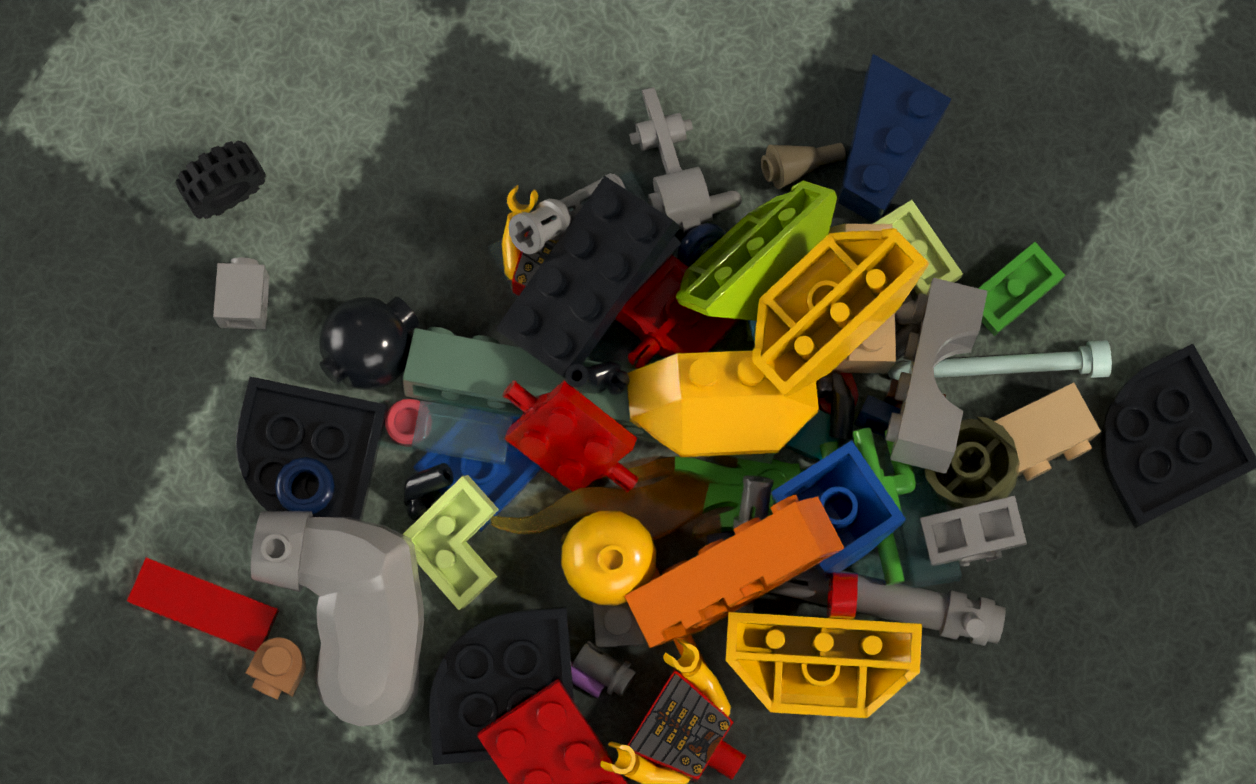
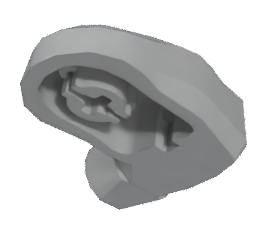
M262 511L257 521L252 545L251 578L254 581L301 592L304 586L319 596L317 627L321 646L314 677L319 699L340 720L357 726L382 725L404 714L418 695L420 679L419 658L424 626L423 598L415 545L411 538L384 525L351 517H313L312 511Z

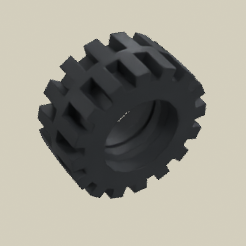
M230 141L226 142L223 147L218 145L211 148V152L207 154L202 153L195 162L191 161L186 165L187 170L179 173V179H176L175 183L194 216L199 219L202 217L208 219L214 214L219 216L225 210L231 209L238 203L249 199V195L256 193L260 189L259 186L264 184L266 174L246 142L236 141L233 144Z

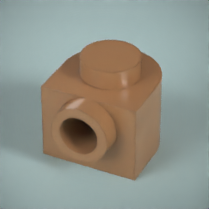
M280 637L272 638L265 641L258 648L246 674L255 679L252 688L278 700L281 692L293 697L304 676L306 659L301 649L292 641Z

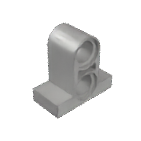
M1015 496L920 518L932 567L954 561H959L960 566H969V562L984 558L989 562L1001 558L1002 550L1027 545Z

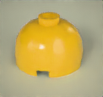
M600 510L583 517L569 530L562 545L561 566L568 584L580 597L597 605L617 606L627 602L625 595L651 581L656 570L657 550L650 532L638 519L621 511Z

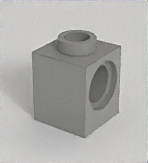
M243 257L233 258L231 263H217L213 317L220 328L266 330L270 276L265 265H259V262L255 259Z

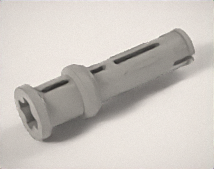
M611 173L605 175L625 189L622 180L617 175ZM603 177L561 200L549 198L540 202L535 211L531 213L522 212L513 216L508 227L513 244L523 253L533 254L540 251L548 240H559L583 207L581 203L588 200ZM533 229L534 234L528 237L524 236L526 232Z

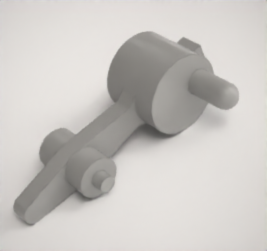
M655 88L643 89L642 95L650 120L636 123V132L629 134L631 144L640 143L642 151L658 147L666 174L653 178L654 193L648 194L649 204L674 220L680 226L679 230L682 229L685 236L694 227L712 222V214L739 207L742 198L737 191H728L709 196L704 176L698 166L685 170L681 169L673 143L687 139L686 131L693 130L692 122L690 119L683 120L680 113L664 116Z

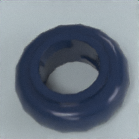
M704 223L694 227L682 239L681 245L678 248V259L690 267L702 256H698L701 249L707 244L709 246L706 251L710 249L726 234V231L717 224Z
M308 457L294 459L284 465L277 476L275 484L277 498L288 511H312V514L318 513L328 505L335 488L333 475L328 467L317 459ZM306 473L317 477L319 487L314 496L303 500L293 495L291 486L296 477Z

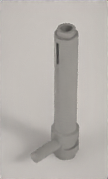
M814 566L769 593L827 605L829 580L825 582ZM843 570L841 571L842 573H852V572L843 571ZM858 574L856 609L858 613L902 623L922 624L924 628L939 631L940 636L957 640L960 635L970 638V643L985 646L987 642L998 644L1001 638L1006 608L995 605V600L979 597L978 601L967 599L966 593L949 590L945 594L901 583L886 585L883 579Z

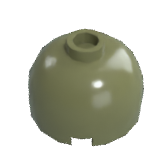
M977 416V419L961 420L955 454L946 474L929 469L924 471L928 485L936 496L951 508L960 509L1007 498L1016 485L1020 462L1015 442L1006 429L987 417Z

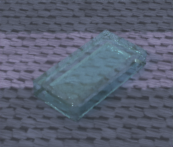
M420 401L412 449L505 465L509 442L504 438L509 427L513 424V416Z

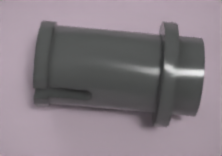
M590 641L583 646L572 665L574 668H578L608 688L606 693L609 695L616 693L619 696H623L636 675V672L630 669L631 663L625 661L622 664L594 646Z

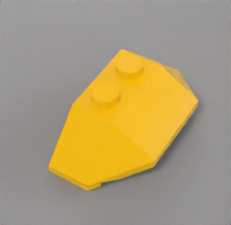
M895 228L882 229V231L829 233L759 298L755 349H753L752 362L785 397L828 375L901 307L928 267L929 262Z
M753 350L679 353L627 373L629 375V384L627 386L629 421L639 428L642 427L652 437L681 457L778 453L818 413L816 381L785 397L752 362Z
M728 612L725 661L769 712L868 718L920 673L922 624Z

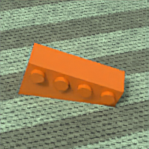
M792 495L779 501L770 508L773 514L763 520L760 517H756L739 525L734 529L736 535L725 541L719 539L697 551L698 556L669 567L662 572L663 575L625 595V599L649 647L652 648L677 640L678 638L696 634L727 617L728 612H735L845 549L818 496L799 501L797 495Z

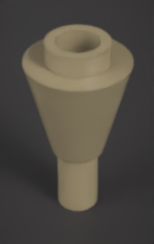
M842 143L819 148L812 146L768 145L766 155H763L761 158V168L766 181H773L774 186L777 189H781L818 169L821 165L845 160L846 153Z

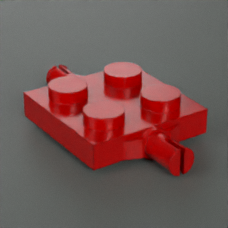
M673 255L627 301L616 317L618 322L642 341L628 354V360L632 365L638 360L635 366L637 369L646 366L657 353L667 358L679 353L711 352L740 321V319L707 316L679 305L676 295L680 291L684 273L689 267Z
M513 380L504 390L502 396L523 411V415L509 427L504 439L573 493L578 494L594 480L602 477H608L626 493L636 485L639 477L618 461L633 450L637 437L574 387L570 386L565 380L551 392L536 397L518 384L516 380Z

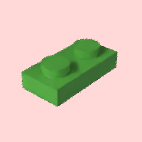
M1034 242L978 288L988 291L981 322L996 336L1062 281L1066 275L1039 245Z

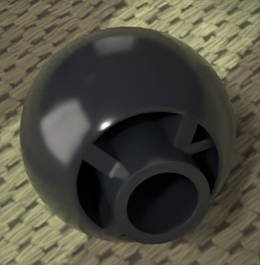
M359 297L342 303L330 313L321 329L319 348L324 359L319 363L321 369L334 384L338 385L340 382H343L346 386L358 390H374L391 384L405 371L412 342L411 331L419 326L416 315L399 297H394L387 304L373 297Z

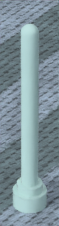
M1102 340L1088 341L1086 346H1079L1078 351L943 359L934 367V377L1078 369L1080 374H1088L1089 378L1109 377L1112 367L1109 342ZM911 361L895 362L889 370L888 376L891 379L899 380L901 372L909 373Z

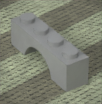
M932 278L927 295L918 293L912 320L920 322L918 333H909L903 359L911 361L909 373L901 372L894 398L895 400L903 401L900 414L892 412L885 439L894 442L890 460L946 474L955 454L963 411L948 401L941 393L934 377V367L947 357L971 353L980 331L988 291Z

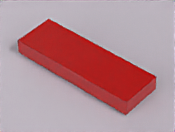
M147 557L127 599V602L255 653L267 641L279 613L277 608Z

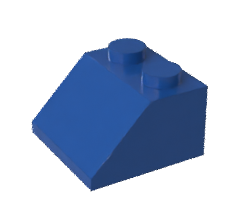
M852 440L771 492L773 505L792 495H797L799 501L818 496L845 548L815 565L825 582L829 580L832 572H841L863 558L906 521V518Z

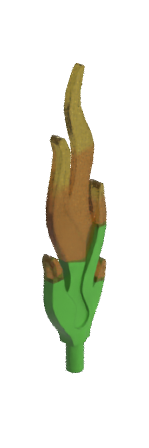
M723 455L714 456V460L717 463L732 467L728 468L696 458L677 456L661 458L628 469L639 477L637 482L660 476H668L654 484L632 488L628 493L624 492L623 489L604 487L580 488L566 494L549 507L532 516L520 518L492 516L490 523L493 527L516 534H537L572 519L591 515L600 510L621 511L638 519L650 532L652 539L656 540L676 531L704 513L721 507L734 508L727 512L709 516L696 524L692 530V537L699 539L714 533L734 531L733 521L734 517L739 516L744 476L755 475L774 480L773 487L771 488L772 492L806 469H800L799 463L790 464L773 459L772 463L769 464ZM770 495L768 517L773 514L770 509L773 506L772 495ZM755 506L753 507L752 519L755 517ZM567 531L566 533H564V534L562 535V538H561V544H562V545H563V543H564V541H565V539H566V536H567V534H568L569 531Z

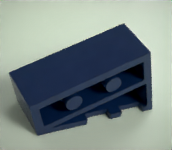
M873 54L866 71L838 203L872 223L881 219L942 120L952 99Z

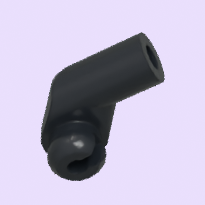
M611 361L588 367L581 364H573L567 369L566 381L570 386L589 394L600 393L607 389L612 395H618L627 388L629 375L621 370L619 364Z
M831 371L830 374L816 381L817 397H829L831 403L829 436L838 439H850L853 432L855 399L843 376Z
M441 463L409 476L405 481L404 505L408 506L407 514L409 518L417 521L431 507V503L434 502L435 491L450 486L453 483V472L448 464Z

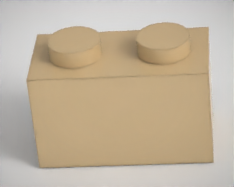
M1075 383L1063 387L995 421L1002 425L1013 438L1020 462L1018 476L1023 474L1026 481L1032 480L1052 469L1048 462L1064 454L1066 460L1070 461L1092 449L1089 441L1101 432Z

